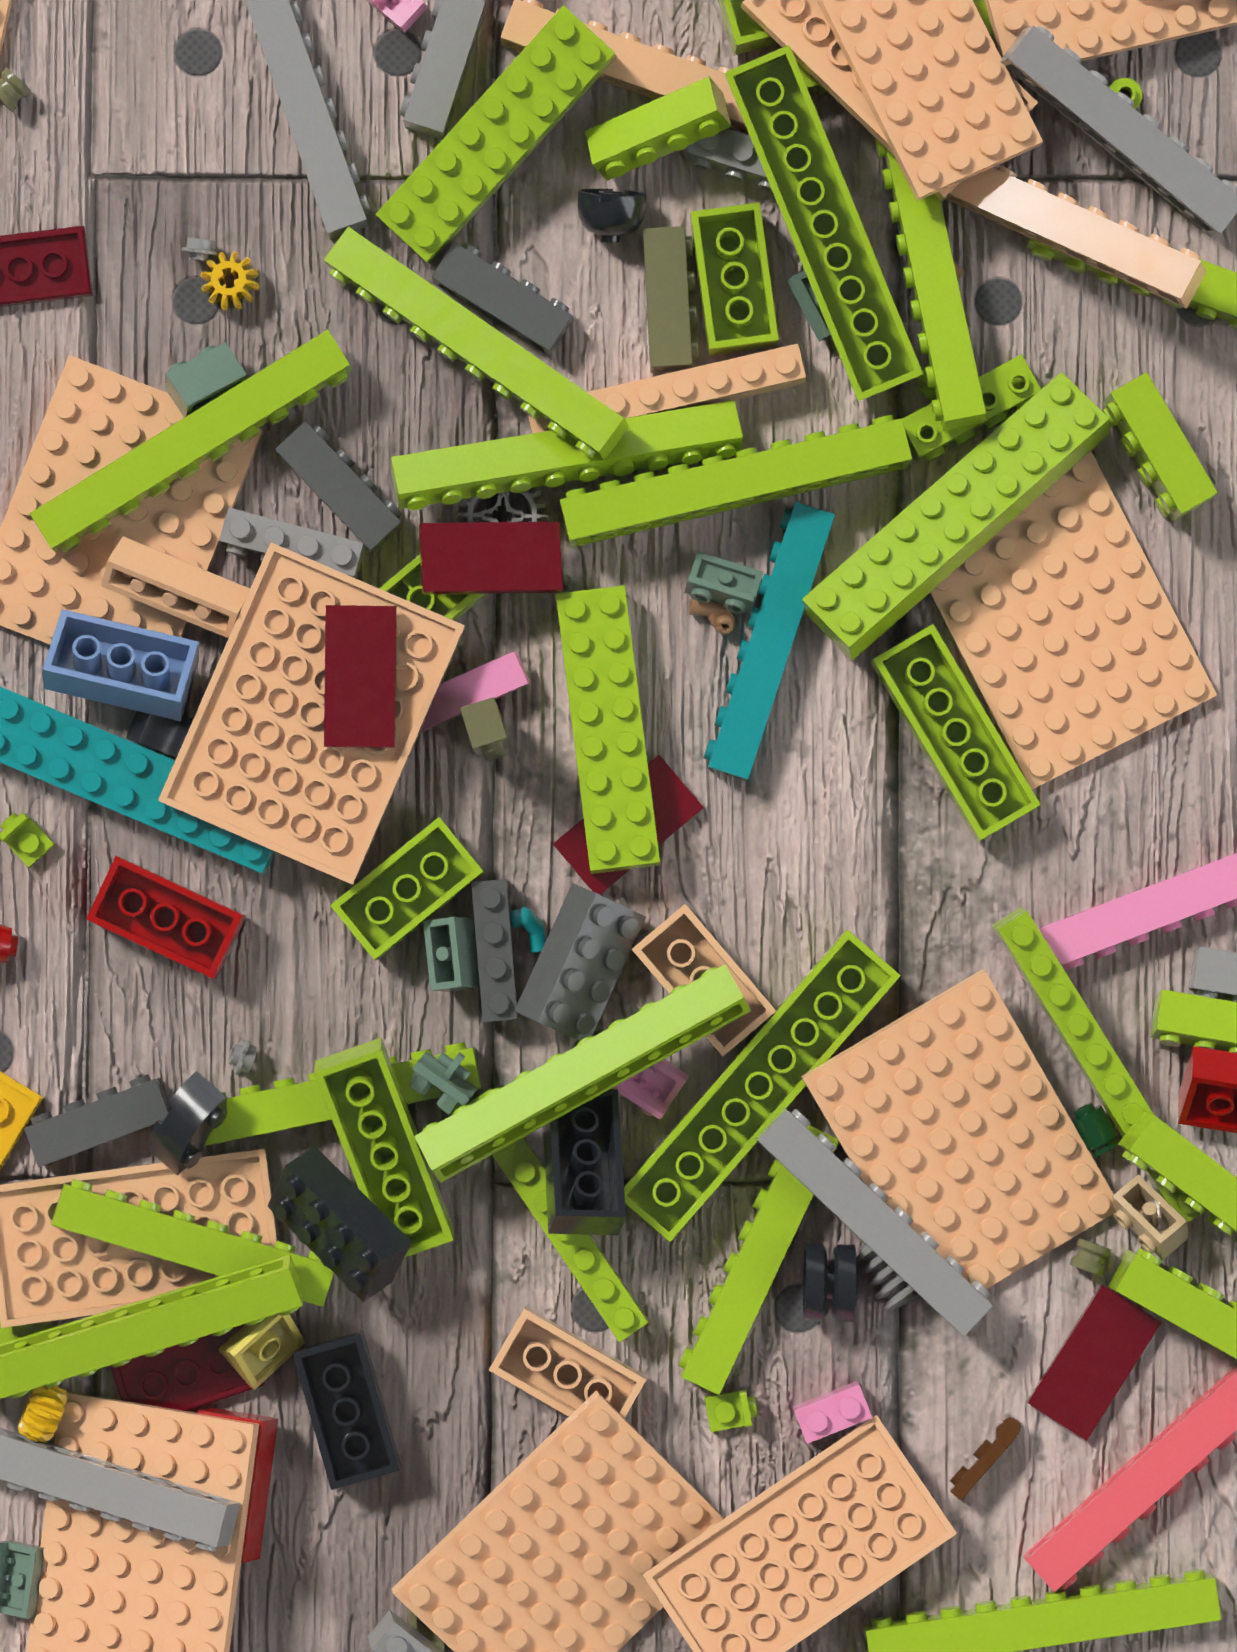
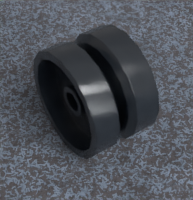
M805 1243L803 1264L804 1321H822L826 1315L827 1299H831V1311L835 1321L854 1322L856 1299H858V1267H856V1248L854 1244H837L833 1249L832 1266H828L827 1249L823 1244Z

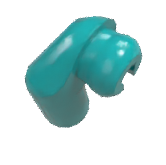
M521 907V910H513L510 913L511 925L514 928L524 927L528 932L531 953L541 952L546 942L543 921L528 907Z

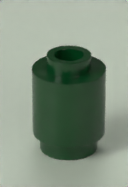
M1092 1102L1073 1112L1076 1117L1071 1121L1087 1149L1091 1150L1094 1157L1100 1156L1118 1145V1141L1115 1138L1118 1134L1102 1105L1094 1107Z

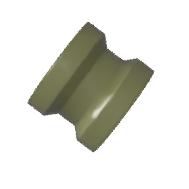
M5 68L1 72L0 102L13 112L17 108V102L22 97H27L31 90L10 70Z
M1078 1238L1076 1244L1078 1252L1076 1256L1071 1258L1070 1265L1103 1276L1105 1271L1103 1267L1104 1260L1110 1257L1112 1250Z

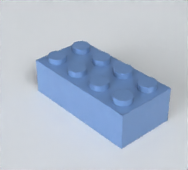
M62 609L43 666L44 689L181 721L199 662V642Z

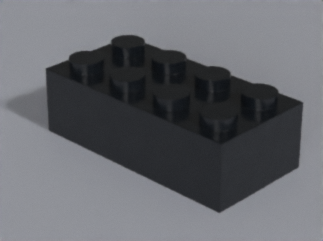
M610 1089L543 1126L548 1234L619 1235L626 1219L618 1089Z
M316 1146L285 1165L267 1206L274 1216L281 1220L297 1236L298 1240L305 1244L321 1260L323 1265L329 1268L345 1284L347 1289L353 1292L362 1302H365L393 1282L412 1243Z
M364 1331L295 1350L292 1354L331 1490L399 1471L402 1465Z

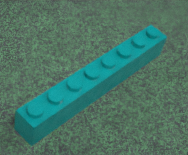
M796 501L793 510L785 509L779 528L786 531L782 543L775 541L769 561L774 562L775 565L771 576L767 574L763 576L758 594L764 595L760 609L753 607L747 627L753 628L749 642L742 640L736 660L742 661V665L738 675L731 673L725 693L731 694V698L727 708L720 706L714 726L721 729L717 741L709 740L703 758L710 761L708 769L747 781L804 611L802 599L811 590L835 514Z

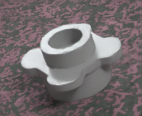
M187 237V245L181 249V251L189 252L188 259L208 261L210 255L218 256V252L214 251L215 241Z
M244 1038L240 1040L239 1045L234 1044L229 1054L228 1063L232 1064L231 1071H234L235 1074H239L240 1071L248 1073L255 1060L257 1047L250 1045L249 1041H246Z

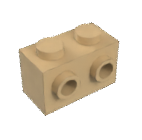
M1139 1174L1112 1196L1114 1210L1116 1211L1113 1214L1115 1220L1126 1231L1131 1229L1138 1236L1137 1240L1145 1251L1151 1254L1155 1252L1164 1260L1189 1238L1187 1221Z

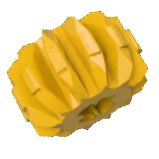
M233 251L230 261H227L225 254L220 252L218 253V258L221 263L217 265L213 260L209 259L206 263L212 272H201V278L209 282L201 287L204 294L212 293L209 298V302L212 305L217 304L221 300L223 311L229 309L231 301H233L237 310H241V298H244L249 303L254 301L248 290H259L260 285L255 281H251L259 276V272L257 269H249L252 263L250 258L246 257L239 263V254ZM232 274L234 279H236L234 280L235 286L232 288H228L226 284L222 286L226 282V276Z
M59 1385L51 1388L41 1386L32 1389L18 1422L19 1434L35 1442L47 1443L51 1440L65 1410L68 1397L67 1391L60 1388Z

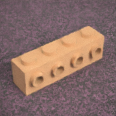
M123 536L107 560L101 584L102 587L226 638L230 637L250 591V588Z

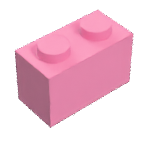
M858 1381L793 1406L807 1444L873 1418Z

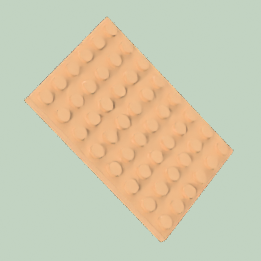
M69 355L0 527V626L51 645L61 610L64 609L183 637L188 625L187 621L101 586L107 560L123 536L209 572L220 544L219 539L228 507L234 508L264 431L258 428L260 433L245 443H242L241 440L233 443L228 447L230 452L216 461H212L209 458L199 464L200 470L193 476L184 480L180 476L169 483L171 488L156 498H152L149 495L139 501L141 506L127 516H122L120 513L109 520L111 525L102 532L95 535L89 532L79 538L81 544L67 553H63L60 550L56 553L50 548L29 513L184 418L167 392Z
M1092 451L929 593L1007 747L1031 789L1217 696Z
M271 542L158 801L354 885L465 629V625ZM326 605L397 606L395 748L324 747Z
M984 969L801 1076L848 1158L862 1171L859 1175L861 1180L867 1186L872 1182L875 1183L888 1196L884 1202L893 1211L899 1206L913 1219L910 1227L918 1235L925 1231L939 1244L935 1251L945 1260L949 1255L965 1269L961 1275L970 1284L976 1280L987 1289L1116 1212L1114 1210L1112 1197L1114 1194Z
M67 1391V1402L56 1430L54 1445L237 1501L241 1504L231 1544L218 1547L216 1551H207L197 1548L195 1546L196 1541L187 1538L184 1541L168 1539L163 1536L164 1531L153 1528V1531L140 1530L132 1527L133 1521L124 1518L121 1521H113L101 1517V1511L92 1508H90V1511L77 1510L69 1506L70 1501L59 1498V1501L47 1500L40 1546L44 1547L39 1590L35 1618H31L26 1652H229L259 1424Z
M595 1391L391 1590L408 1609L454 1652H618L663 1608L642 1574L716 1525L724 1517L616 1409Z

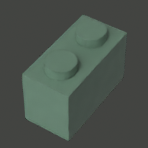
M224 342L216 347L214 345L206 347L197 357L188 362L180 361L171 366L168 372L165 373V389L185 418L245 381L247 374L227 343Z
M448 917L423 921L430 991L452 992L479 988V970L473 918Z

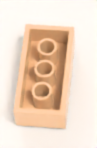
M686 904L631 949L669 995L674 988L680 985H688L699 979L708 969L719 968L724 964L727 966L751 1011L705 1036L722 1057L776 1012L773 1006Z
M527 1306L522 1310L489 1368V1371L568 1417L597 1391L625 1418L647 1380L646 1375Z

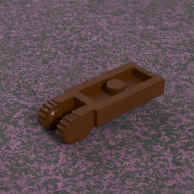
M1009 1417L1002 1420L1003 1423H999L996 1427V1439L992 1443L986 1439L973 1453L977 1458L969 1469L963 1465L950 1479V1482L954 1485L950 1492L959 1500L968 1494L1016 1439V1435H1019L1020 1428L1022 1427L1018 1419Z

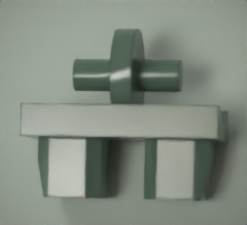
M426 1051L412 1069L415 1073L410 1087L423 1095H426L432 1085L442 1090L444 1093L436 1104L449 1115L454 1113L461 1105H466L478 1089L466 1080L471 1072L460 1065L465 1058V1055L461 1052L453 1060L443 1052L437 1059Z

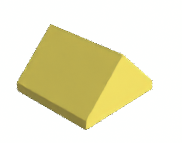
M278 1313L266 1317L256 1325L247 1326L245 1324L218 1350L246 1383L255 1390L289 1359L295 1350L299 1349L306 1342L290 1314L279 1315Z

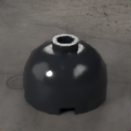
M608 188L578 190L579 218L582 225L589 232L600 235L599 241L618 243L621 236L634 233L642 224L646 211L647 194L632 190L619 192Z

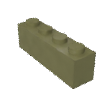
M685 226L643 228L650 372L680 371L692 368V360H699L698 339H691L690 326H697L696 305H689L688 291H695L694 270L687 271L686 257H693L692 236H685Z
M492 697L461 707L460 710L471 745L478 758L484 756L486 761L505 756V749L510 748L511 744L495 698Z

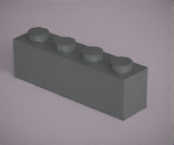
M453 242L432 275L433 283L550 356L572 322V315L568 313L570 308L555 298H552L549 302L538 295L541 290L529 281L523 279L519 283L509 276L511 271L496 261H493L492 264L487 263L480 258L482 253L472 245L464 242L460 246Z
M304 421L275 451L373 554L403 526L398 519L402 513L389 499L383 503L374 494L378 487L365 474L359 478L353 472L351 467L355 463L342 449H339L336 453L327 444L331 438L317 423L311 427Z
M508 880L471 882L483 1022L519 1019V1013L514 1011L518 1004Z
M148 1074L129 1081L131 1088L119 1093L116 1087L97 1093L98 1100L85 1105L83 1099L63 1106L65 1113L52 1117L51 1111L30 1118L33 1125L25 1127L24 1130L38 1168L154 1125L156 1121L163 1120L168 1115L171 1107L167 1104L168 1099L160 1078L151 1080Z

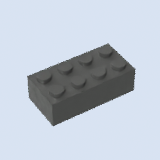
M572 883L514 1011L579 1041L592 1036L646 916Z

